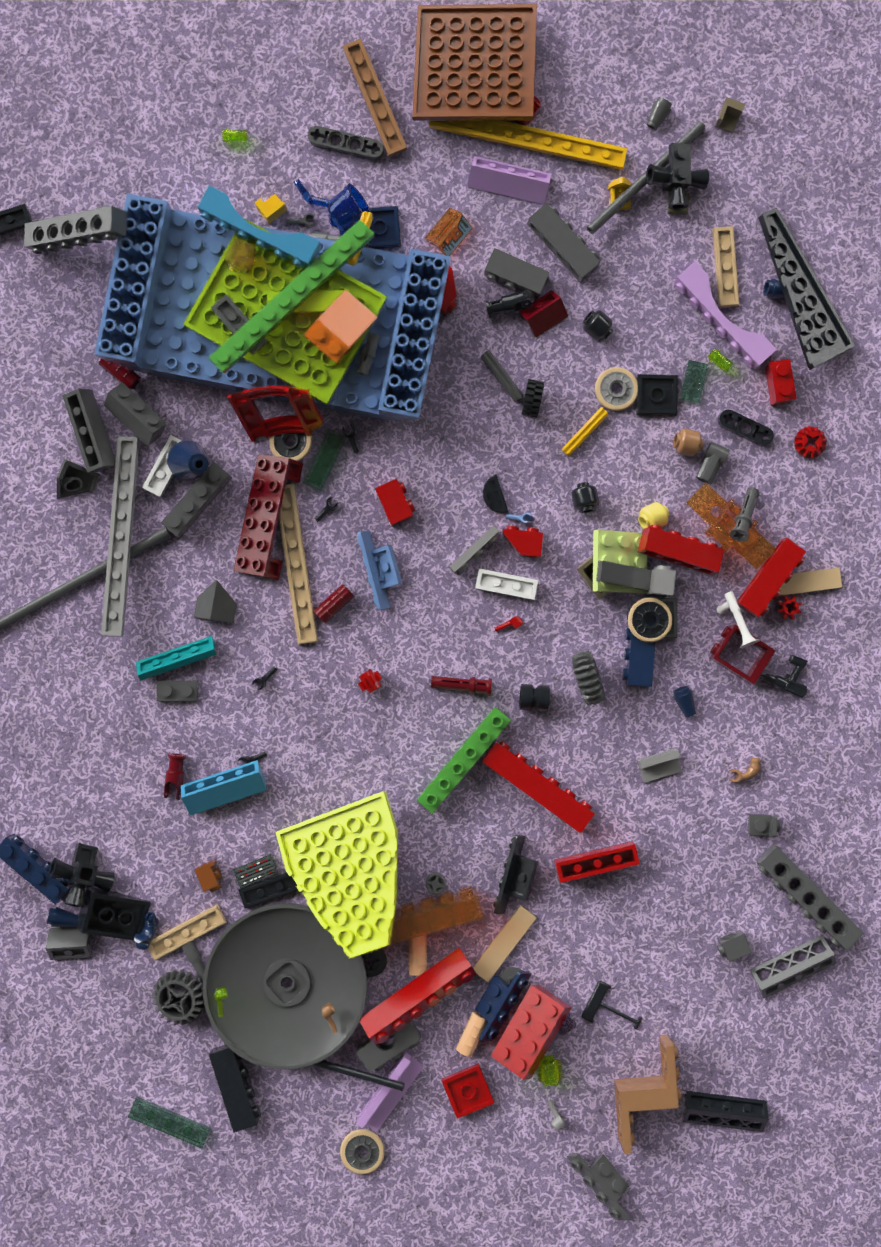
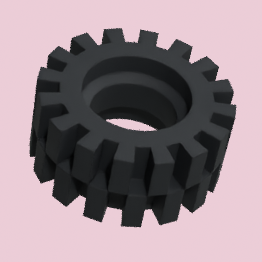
M528 379L521 415L538 417L544 382Z

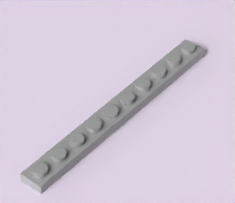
M118 436L102 636L124 637L140 441L138 437Z

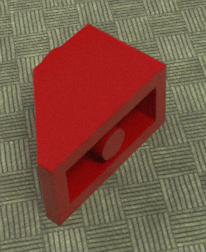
M450 266L440 314L446 316L448 312L451 314L457 307L453 270Z

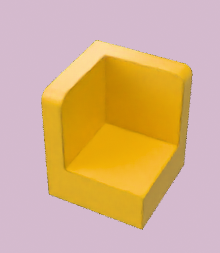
M276 194L272 195L265 202L261 198L254 202L256 209L268 224L287 211L284 201L281 202Z

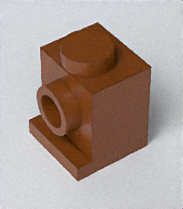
M216 859L194 869L204 892L210 890L212 893L222 888V873L218 867L215 868L214 866L217 863Z

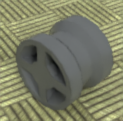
M439 872L430 873L426 878L427 890L432 894L442 893L446 887L445 877Z

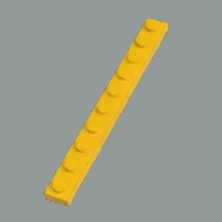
M502 120L429 121V128L623 170L628 149Z

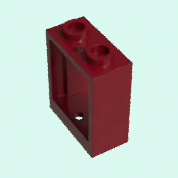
M737 625L726 626L721 633L723 638L719 644L715 643L710 651L712 654L710 659L748 684L754 685L776 650L762 641L753 644L762 651L746 675L719 657L734 633L742 638Z

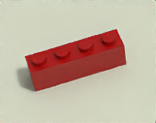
M651 525L643 529L638 553L713 575L720 571L724 549L718 548V545L715 543H702L696 537H683L680 532L664 531L661 526Z
M787 537L781 539L737 599L739 607L754 618L760 615L763 616L769 609V602L772 599L775 600L781 593L780 587L783 583L787 584L792 578L793 574L791 572L795 567L798 568L805 560L803 556L806 551Z
M632 841L554 859L560 883L640 864L636 845Z

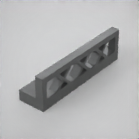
M823 935L750 969V972L759 987L762 997L766 998L836 964L835 954ZM822 943L825 951L821 953L812 952L813 946ZM798 953L807 955L806 960L803 962L794 961V957ZM780 962L789 963L788 968L784 971L777 970L776 966ZM763 970L771 972L769 978L760 981L757 973Z

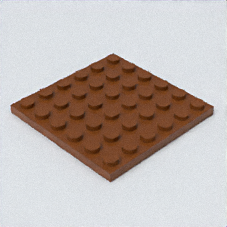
M537 4L418 5L413 121L533 120Z

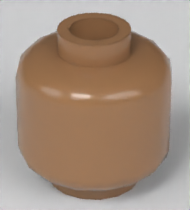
M682 429L675 434L673 439V448L680 455L694 457L704 447V440L698 431Z

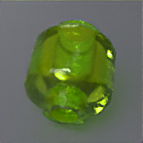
M554 1055L544 1056L536 1069L538 1082L543 1083V1086L559 1085V1081L564 1078L561 1060L554 1059Z

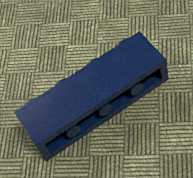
M628 608V610H627V620H628V614H629V611H630L631 608ZM652 614L646 615L645 623L648 626L654 625L655 617ZM626 628L625 639L629 641L628 648L624 650V660H627V668H623L622 680H626V685L652 687L655 642L641 641L632 634L629 628Z

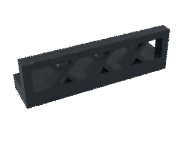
M686 1091L685 1093L686 1108L682 1116V1122L763 1132L769 1120L767 1101L693 1091Z

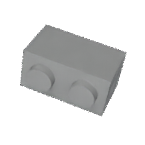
M669 566L654 567L651 571L650 590H647L646 595L673 596L676 571L670 570Z

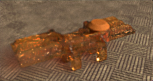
M705 482L686 504L710 525L704 532L707 537L713 536L722 544L720 548L724 549V552L732 546L757 569L776 548L755 529V526L758 524L756 520L753 521L752 527L748 530L749 536L746 541L738 542L732 539L730 532L734 528L735 523L726 511L729 508L737 516L740 514L741 509L734 503L735 500L733 498L726 502ZM717 506L720 508L718 518L712 516V507Z

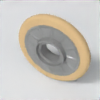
M621 367L609 368L598 377L595 384V394L600 404L605 408L613 411L624 410L635 402L638 394V382L635 376L627 369ZM613 384L621 385L622 392L620 394L612 392L611 387Z

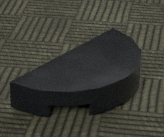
M496 474L485 483L482 492L483 500L486 506L493 512L500 514L508 513Z

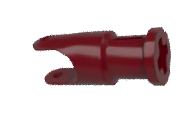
M169 753L168 757L170 759L165 776L164 798L168 797L169 787L172 782L177 788L176 800L179 801L181 798V785H183L184 780L183 762L186 759V755Z

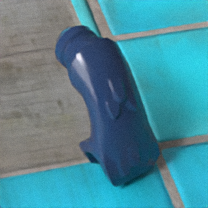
M148 912L145 915L144 929L140 934H135L134 936L138 949L146 950L150 946L159 921L153 912Z

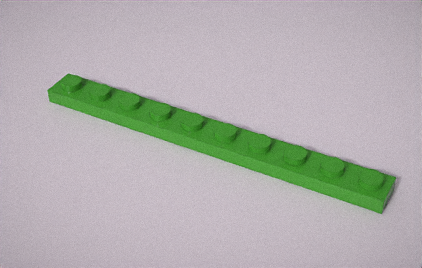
M359 220L208 357L209 360L223 374L229 371L375 237L374 232Z

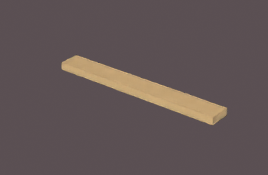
M287 484L279 514V523L297 642L300 645L318 642L295 485Z

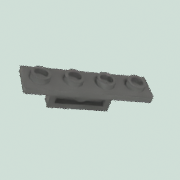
M569 1153L567 1158L570 1161L571 1167L581 1174L584 1183L593 1189L596 1193V1198L609 1209L608 1212L615 1220H628L630 1217L617 1201L629 1185L605 1155L600 1154L588 1166L579 1153Z

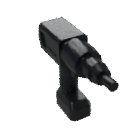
M790 655L789 662L795 665V668L791 675L786 674L785 678L779 675L774 676L768 673H761L760 676L763 679L772 683L774 687L781 689V691L798 698H803L807 693V686L796 682L803 668L806 667L807 660Z

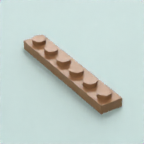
M361 38L343 45V51L388 157L390 158L406 151L407 146Z

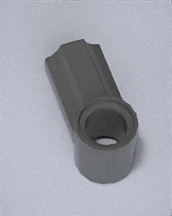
M711 441L695 478L711 485L720 466L726 461L730 450Z

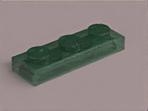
M328 429L303 484L322 492L347 437Z

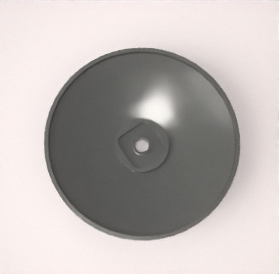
M278 903L263 906L246 913L233 922L212 948L203 977V997L206 1012L218 1036L240 1057L256 1065L272 1069L290 1070L303 1068L331 1056L353 1034L362 1016L367 996V974L362 955L349 958L344 952L343 947L335 942L332 934L322 927L310 907L294 903ZM284 977L291 978L293 985L290 987L283 986L282 979ZM327 1003H331L336 1013L331 1015L338 1030L336 1033L332 1032L329 1022L322 1015V1007Z

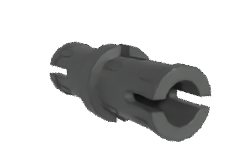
M368 333L364 350H361L360 353L362 357L356 371L358 374L367 377L370 375L373 360L377 357L375 353L381 339L379 335Z

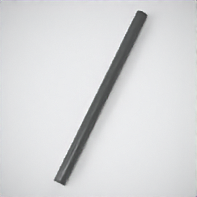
M699 121L676 143L690 144L706 129L704 123ZM669 150L653 165L662 168L666 167L669 164ZM646 172L586 227L589 233L594 234L647 184Z

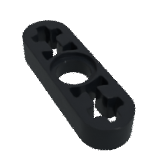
M725 410L718 417V423L722 428L759 446H766L774 439V433L770 428L733 410ZM727 415H730V419L734 422L740 419V421L736 425V429L733 428V426L735 425L734 423L729 422L728 424H726L723 416L726 417ZM742 423H748L751 426L749 433L741 431L740 426ZM757 427L758 430L756 432L759 434L766 432V436L768 437V439L762 441V437L760 435L755 434L754 437H752L751 435L755 432Z

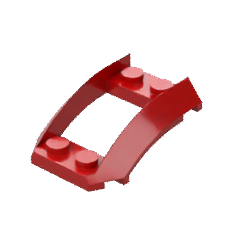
M264 386L227 396L252 442L262 436L268 438L285 433H306L307 436H311L312 432L323 424L322 415L309 390L291 386ZM267 396H287L296 415L278 416L264 420L253 399Z

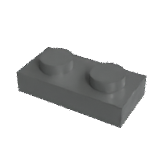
M198 680L157 681V701L198 700Z

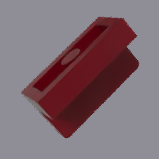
M553 290L532 302L529 308L519 311L520 316L529 324L535 337H538L568 317L561 297Z

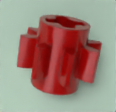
M786 595L783 596V602H776L779 605L776 613L781 612L783 614L782 619H786L789 615V618L794 620V614L802 613L799 610V606L802 603L795 601L796 596H792L789 600ZM787 604H790V608H792V611H788V608L785 606Z
M369 669L359 676L361 682L358 685L362 691L367 689L370 694L382 686L379 681L383 678L378 671L373 673Z

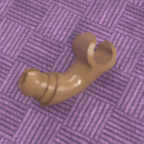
M752 757L750 760L751 764L744 773L736 769L729 770V772L736 773V778H728V780L737 783L755 777L761 771L760 758Z

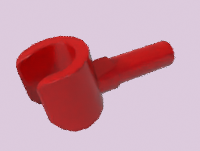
M514 616L506 623L494 628L496 632L510 625L517 629L523 624V621L519 616Z

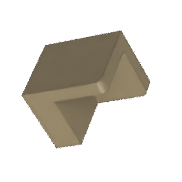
M726 97L715 127L733 133L745 104Z

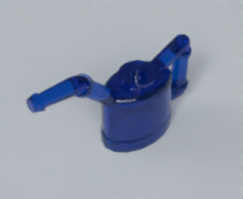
M299 179L294 181V185L309 205L314 204L328 208L329 223L332 227L339 229L341 236L360 220L364 211L371 212L362 194L350 183L329 200L310 195Z

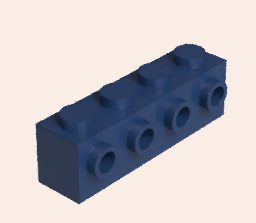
M9 835L1 842L0 859L55 905L65 898L72 885L66 883L67 879L48 877L51 862L45 861L37 850L30 848L18 835Z

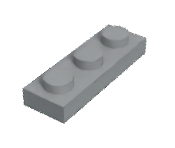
M493 525L451 564L449 568L454 574L457 571L463 572L469 566L467 562L472 557L474 559L478 558L484 552L482 548L486 544L489 546L498 539L496 535L499 533V530Z

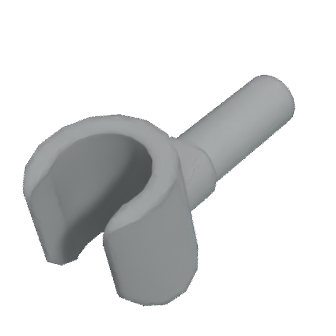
M549 1100L547 1103L555 1117L551 1124L558 1131L564 1126V1119L557 1112L552 1100Z

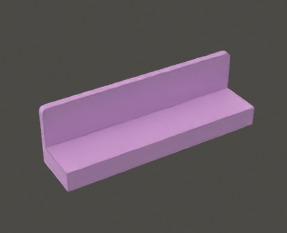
M474 156L468 187L545 204L551 174Z
M404 1052L386 1077L405 1083L404 1090L399 1091L380 1085L358 1115L356 1124L361 1128L367 1125L374 1131H378L423 1069V1064Z

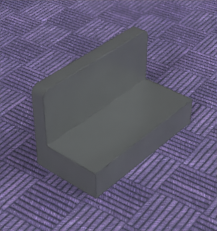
M77 927L50 928L46 943V951L50 960L91 957L92 949L88 942L89 934L81 933Z

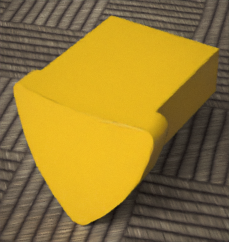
M620 177L608 185L610 204L632 185L630 180ZM631 199L620 210H630Z

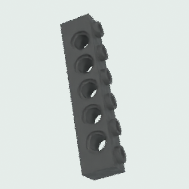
M111 205L25 223L24 247L31 249L35 254H45V251L57 252L61 248L72 249L73 246L77 245L87 246L88 243L100 244L103 240L116 241L117 238L126 236L127 211Z
M772 844L756 860L760 865L758 869L766 877L770 875L774 879L772 883L780 891L784 889L788 893L786 897L794 905L798 903L803 908L801 912L809 920L813 918L817 922L815 926L823 934L827 932L831 936L829 940L838 949L843 947L845 950H848L864 934L776 845ZM778 865L783 866V871L780 874L775 873V868ZM797 879V886L790 888L791 880ZM811 893V900L808 903H805V895ZM825 908L826 914L823 917H819V910ZM840 922L839 930L833 931L834 924Z

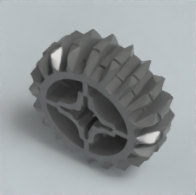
M589 650L578 652L572 656V664L582 698L588 706L599 704L605 700V692L593 654Z
M176 969L171 971V973L166 972L154 985L153 989L155 991L152 993V997L155 1000H153L152 1004L158 1006L155 1012L160 1011L162 1013L160 1018L167 1017V1023L173 1020L174 1025L181 1023L183 1026L187 1022H193L195 1018H198L201 1015V1011L205 1008L203 989H201L203 983L197 982L198 976L191 977L192 971L185 974L184 969L179 972ZM189 995L192 997V1006L190 1005Z

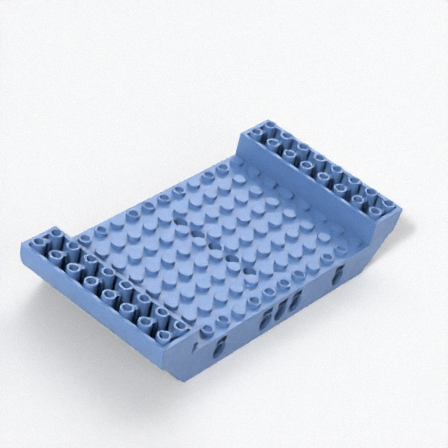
M127 193L124 211H127L126 236L119 237L117 240L94 355L105 361L113 362L145 374L236 392L264 386H291L244 359L239 360L229 371L223 374L208 358L220 346L183 325L235 231H226L219 226L220 223L214 220L209 222L199 214L173 210L168 201ZM262 227L263 229L274 234H294L291 232ZM312 237L321 244V250L317 258L336 241ZM363 247L355 266L346 263L339 269L343 273L387 296V300L368 332L381 337L375 353L377 357L373 360L370 375L367 377L356 372L362 357L360 355L361 350H364L367 334L329 404L326 405L313 398L318 408L379 420L416 421L419 419L451 256L410 249L409 255ZM267 396V397H266V398H271V399H276V400H282V401L290 402L287 396Z

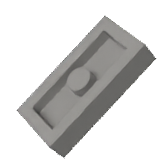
M674 748L637 759L643 782L646 783L681 772L678 749Z

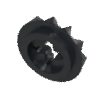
M382 948L371 951L373 958L379 959L374 961L372 968L368 961H364L367 977L377 976L386 968L387 956ZM370 952L362 955L363 960L368 959Z

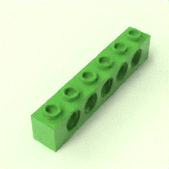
M494 707L420 794L417 801L433 814L511 720Z

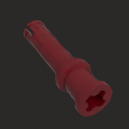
M434 675L431 678V688L469 691L470 695L480 693L491 696L492 678L488 680L476 679L475 677L461 679Z

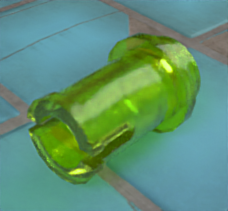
M226 127V129H222V141L227 144L229 142L247 143V130H229V127Z
M714 348L707 358L710 359L709 362L715 363L725 373L732 366L733 362L726 358L720 352V349Z

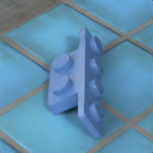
M370 531L358 532V544L362 550L363 563L368 572V582L372 587L374 604L378 610L388 609L390 604L385 588L402 584L393 546L387 545L375 549Z

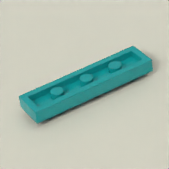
M212 636L137 661V676L141 681L217 655L215 641Z

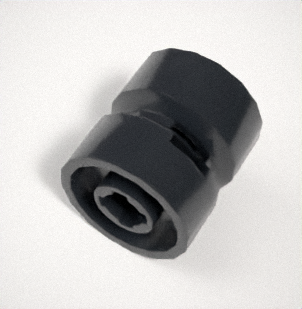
M521 684L519 710L531 711L535 707L538 711L548 712L550 686L540 685L534 689L532 684Z

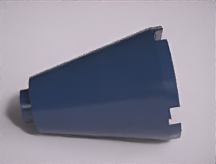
M184 440L170 449L167 456V464L175 477L191 481L199 478L207 470L208 458L200 444Z

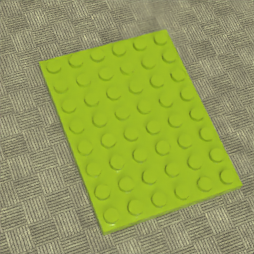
M243 218L244 220H246L248 223H250V224L253 225L254 227H256V228H258V229H261V230H263V231L269 232V231L263 229L262 227H260V226H258V225L252 223L251 221H249V220ZM235 232L183 325L221 346L233 334L212 311L211 307L227 294L250 320L267 305V292L282 291L306 267L301 269L295 266L292 260L288 258L285 260L281 259L271 249L264 250L258 247L255 241L251 239L246 241ZM340 270L316 290H350V293L376 316H378L387 300V296ZM323 313L290 314L265 337L268 344L253 356L248 352L242 359L293 387L309 390L313 398L328 405L372 325L337 365L304 336Z

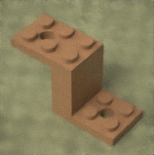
M659 1035L662 1076L614 1079L618 1140L624 1154H632V1146H635L634 1133H632L630 1126L633 1125L632 1111L679 1108L678 1101H681L680 1088H677V1080H680L679 1068L675 1064V1059H678V1050L668 1035Z

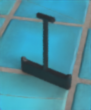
M599 981L581 1017L594 1023L593 1018L599 1006L635 1023L634 1029H637L642 1017L635 1020L602 1003L607 990L611 989V985Z

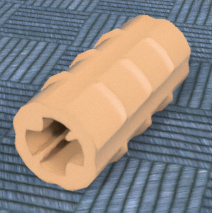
M419 931L410 932L408 943L409 975L420 976L427 971V933Z
M475 1011L472 1012L469 1020H467L468 1023L465 1029H463L464 1032L461 1038H459V1043L456 1047L459 1053L467 1057L473 1056L480 1040L479 1037L488 1023L485 1018Z

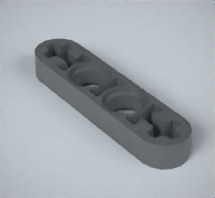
M313 126L308 131L309 143L315 147L369 160H379L384 153L382 143L376 139L321 126ZM316 132H319L323 138L318 137L317 140H314L312 135H316ZM326 134H328L327 143H325L324 138H326ZM335 136L342 139V142L337 146L332 145L330 142ZM353 141L360 142L361 147L358 150L350 148V144ZM364 143H367L366 152H363ZM374 146H377L379 151H376L375 154H372V151L370 149H373Z

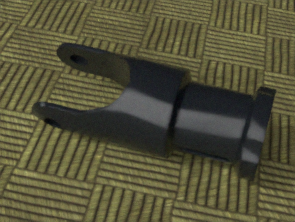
M522 291L502 296L501 299L495 301H485L489 318L497 314H509L529 308L532 302L525 299L529 298L530 293Z

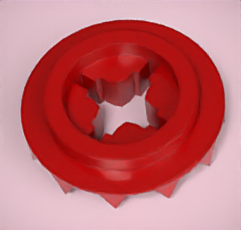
M808 426L802 428L795 436V449L805 458L818 457L826 449L827 439L824 432L819 430L818 427ZM808 437L810 439L817 437L814 447L812 445L805 447Z

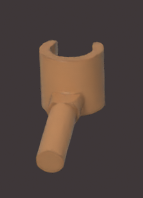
M327 1003L322 1007V1015L329 1022L332 1032L336 1033L338 1030L331 1016L336 1011L331 1003Z

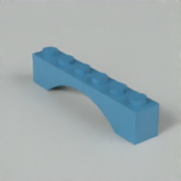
M210 185L197 206L201 217L209 222L214 220L220 223L219 226L229 232L231 230L237 232V235L246 241H249V239L255 241L256 245L264 250L271 249L276 256L284 260L286 258L292 260L293 264L301 269L311 265L321 250L319 241L302 232L274 234L254 227L238 214L226 193Z

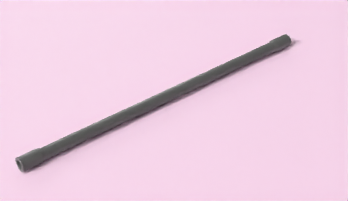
M164 527L151 534L148 538L131 546L130 558L171 538L169 530ZM107 560L0 618V630L107 571Z

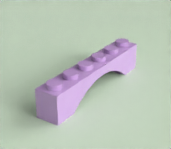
M696 261L676 278L674 282L676 289L690 299L689 303L692 307L698 308L703 313L702 316L707 323H712L717 328L716 332L721 338H726L730 342V348L735 353L739 352L742 355L743 361L748 367H753L755 370L777 350L764 335L743 330L730 322L722 314L712 297L709 275Z

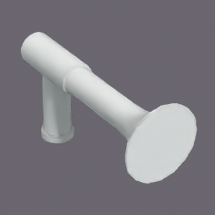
M733 591L724 594L727 602L718 606L717 612L722 615L730 609L742 635L743 643L740 648H745L759 642L760 639H755L750 634Z

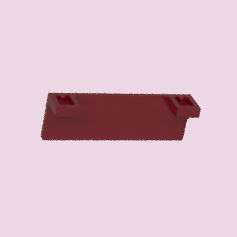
M258 455L234 571L279 580L283 561L271 558L270 556L286 481L300 482L303 463L287 457Z

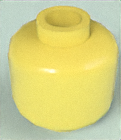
M658 502L642 508L638 516L641 527L645 529L651 525L666 526L669 520V510Z

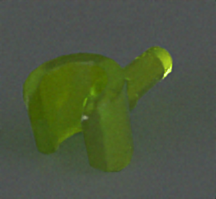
M225 986L217 988L214 995L218 1004V1017H223L222 999L228 998Z

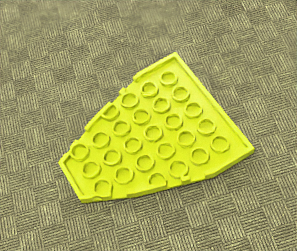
M384 791L277 831L276 836L286 872L296 882L297 889L307 899L308 902L306 903L319 923L332 934L335 942L343 947L344 952L349 958H354L390 945L397 901L398 830L387 793Z

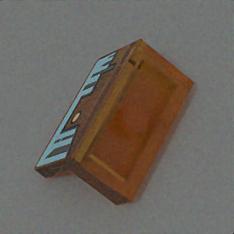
M449 208L425 236V239L429 244L438 247L444 255L450 256L473 227L460 211Z

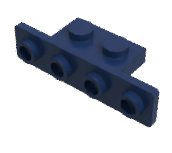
M518 971L510 985L500 976L493 977L475 1008L488 1021L479 1037L481 1041H493L498 1036L499 1029L508 1019L512 1007L518 1002L520 993L528 985L531 976L529 971Z

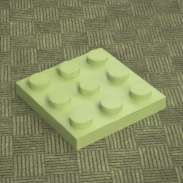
M593 530V591L647 593V590L596 581L598 561L647 569V555L638 553L642 533Z

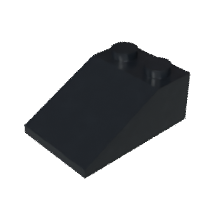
M89 887L85 891L84 908L80 909L76 927L84 934L134 940L135 934H140L144 929L145 915L149 911L151 902L113 891L106 892L99 888Z

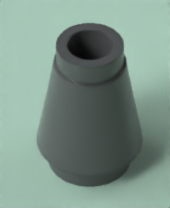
M658 97L657 101L653 102L646 125L653 130H657L671 112L672 103Z

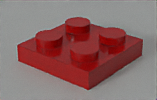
M479 1063L441 1079L457 1119L494 1104V1099Z

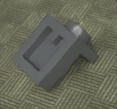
M748 814L749 835L777 836V832L780 830V822L776 816Z

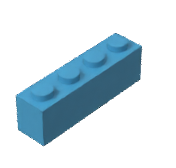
M258 760L181 785V798L191 816L266 791V778Z

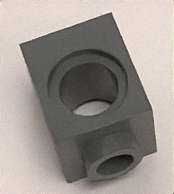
M741 930L718 939L720 943L717 946L721 957H725L729 962L752 953L745 934Z

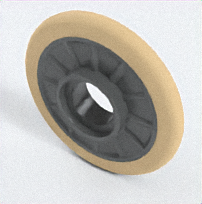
M359 1129L349 1133L343 1140L340 1148L343 1164L347 1169L356 1174H369L375 1171L381 1165L385 1154L384 1145L380 1137L366 1129ZM365 1147L368 1150V1154L361 1157L357 1154V1149Z

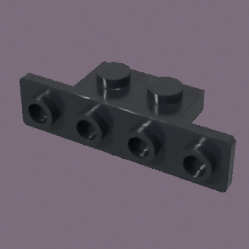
M514 835L510 841L509 857L505 860V872L500 879L499 894L494 901V913L497 915L505 914L510 896L524 901L529 899L538 861L521 856L525 841L524 835Z

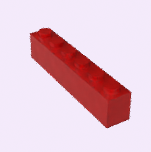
M495 741L483 757L482 762L581 834L595 815L591 811L593 807L584 800L581 803L575 799L576 794L568 788L565 791L558 787L560 783L550 776L547 779L542 775L544 771L535 764L532 767L525 763L528 759L520 753L514 755L509 751L511 747L505 742L501 741L498 743Z
M458 948L360 1018V1023L369 1039L377 1046L385 1042L396 1031L402 1030L407 1023L419 1018L424 1011L436 1006L445 996L454 993L459 986L471 981L477 973L461 949Z

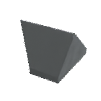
M64 459L57 475V499L85 492H93L100 474L96 472L87 473L86 468Z
M216 580L197 597L194 617L234 623L237 604L218 580Z

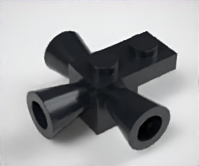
M671 143L669 145V166L662 168L650 164L646 171L647 185L662 183L663 191L671 192L668 208L671 210H682L688 207L685 189L688 186H693L705 190L709 183L708 169L691 171L690 144Z
M76 843L71 865L57 858L52 860L48 877L67 879V884L72 885L64 901L65 905L84 908L85 888L96 886L106 892L111 890L115 878L114 872H97L98 866L94 865L98 847Z

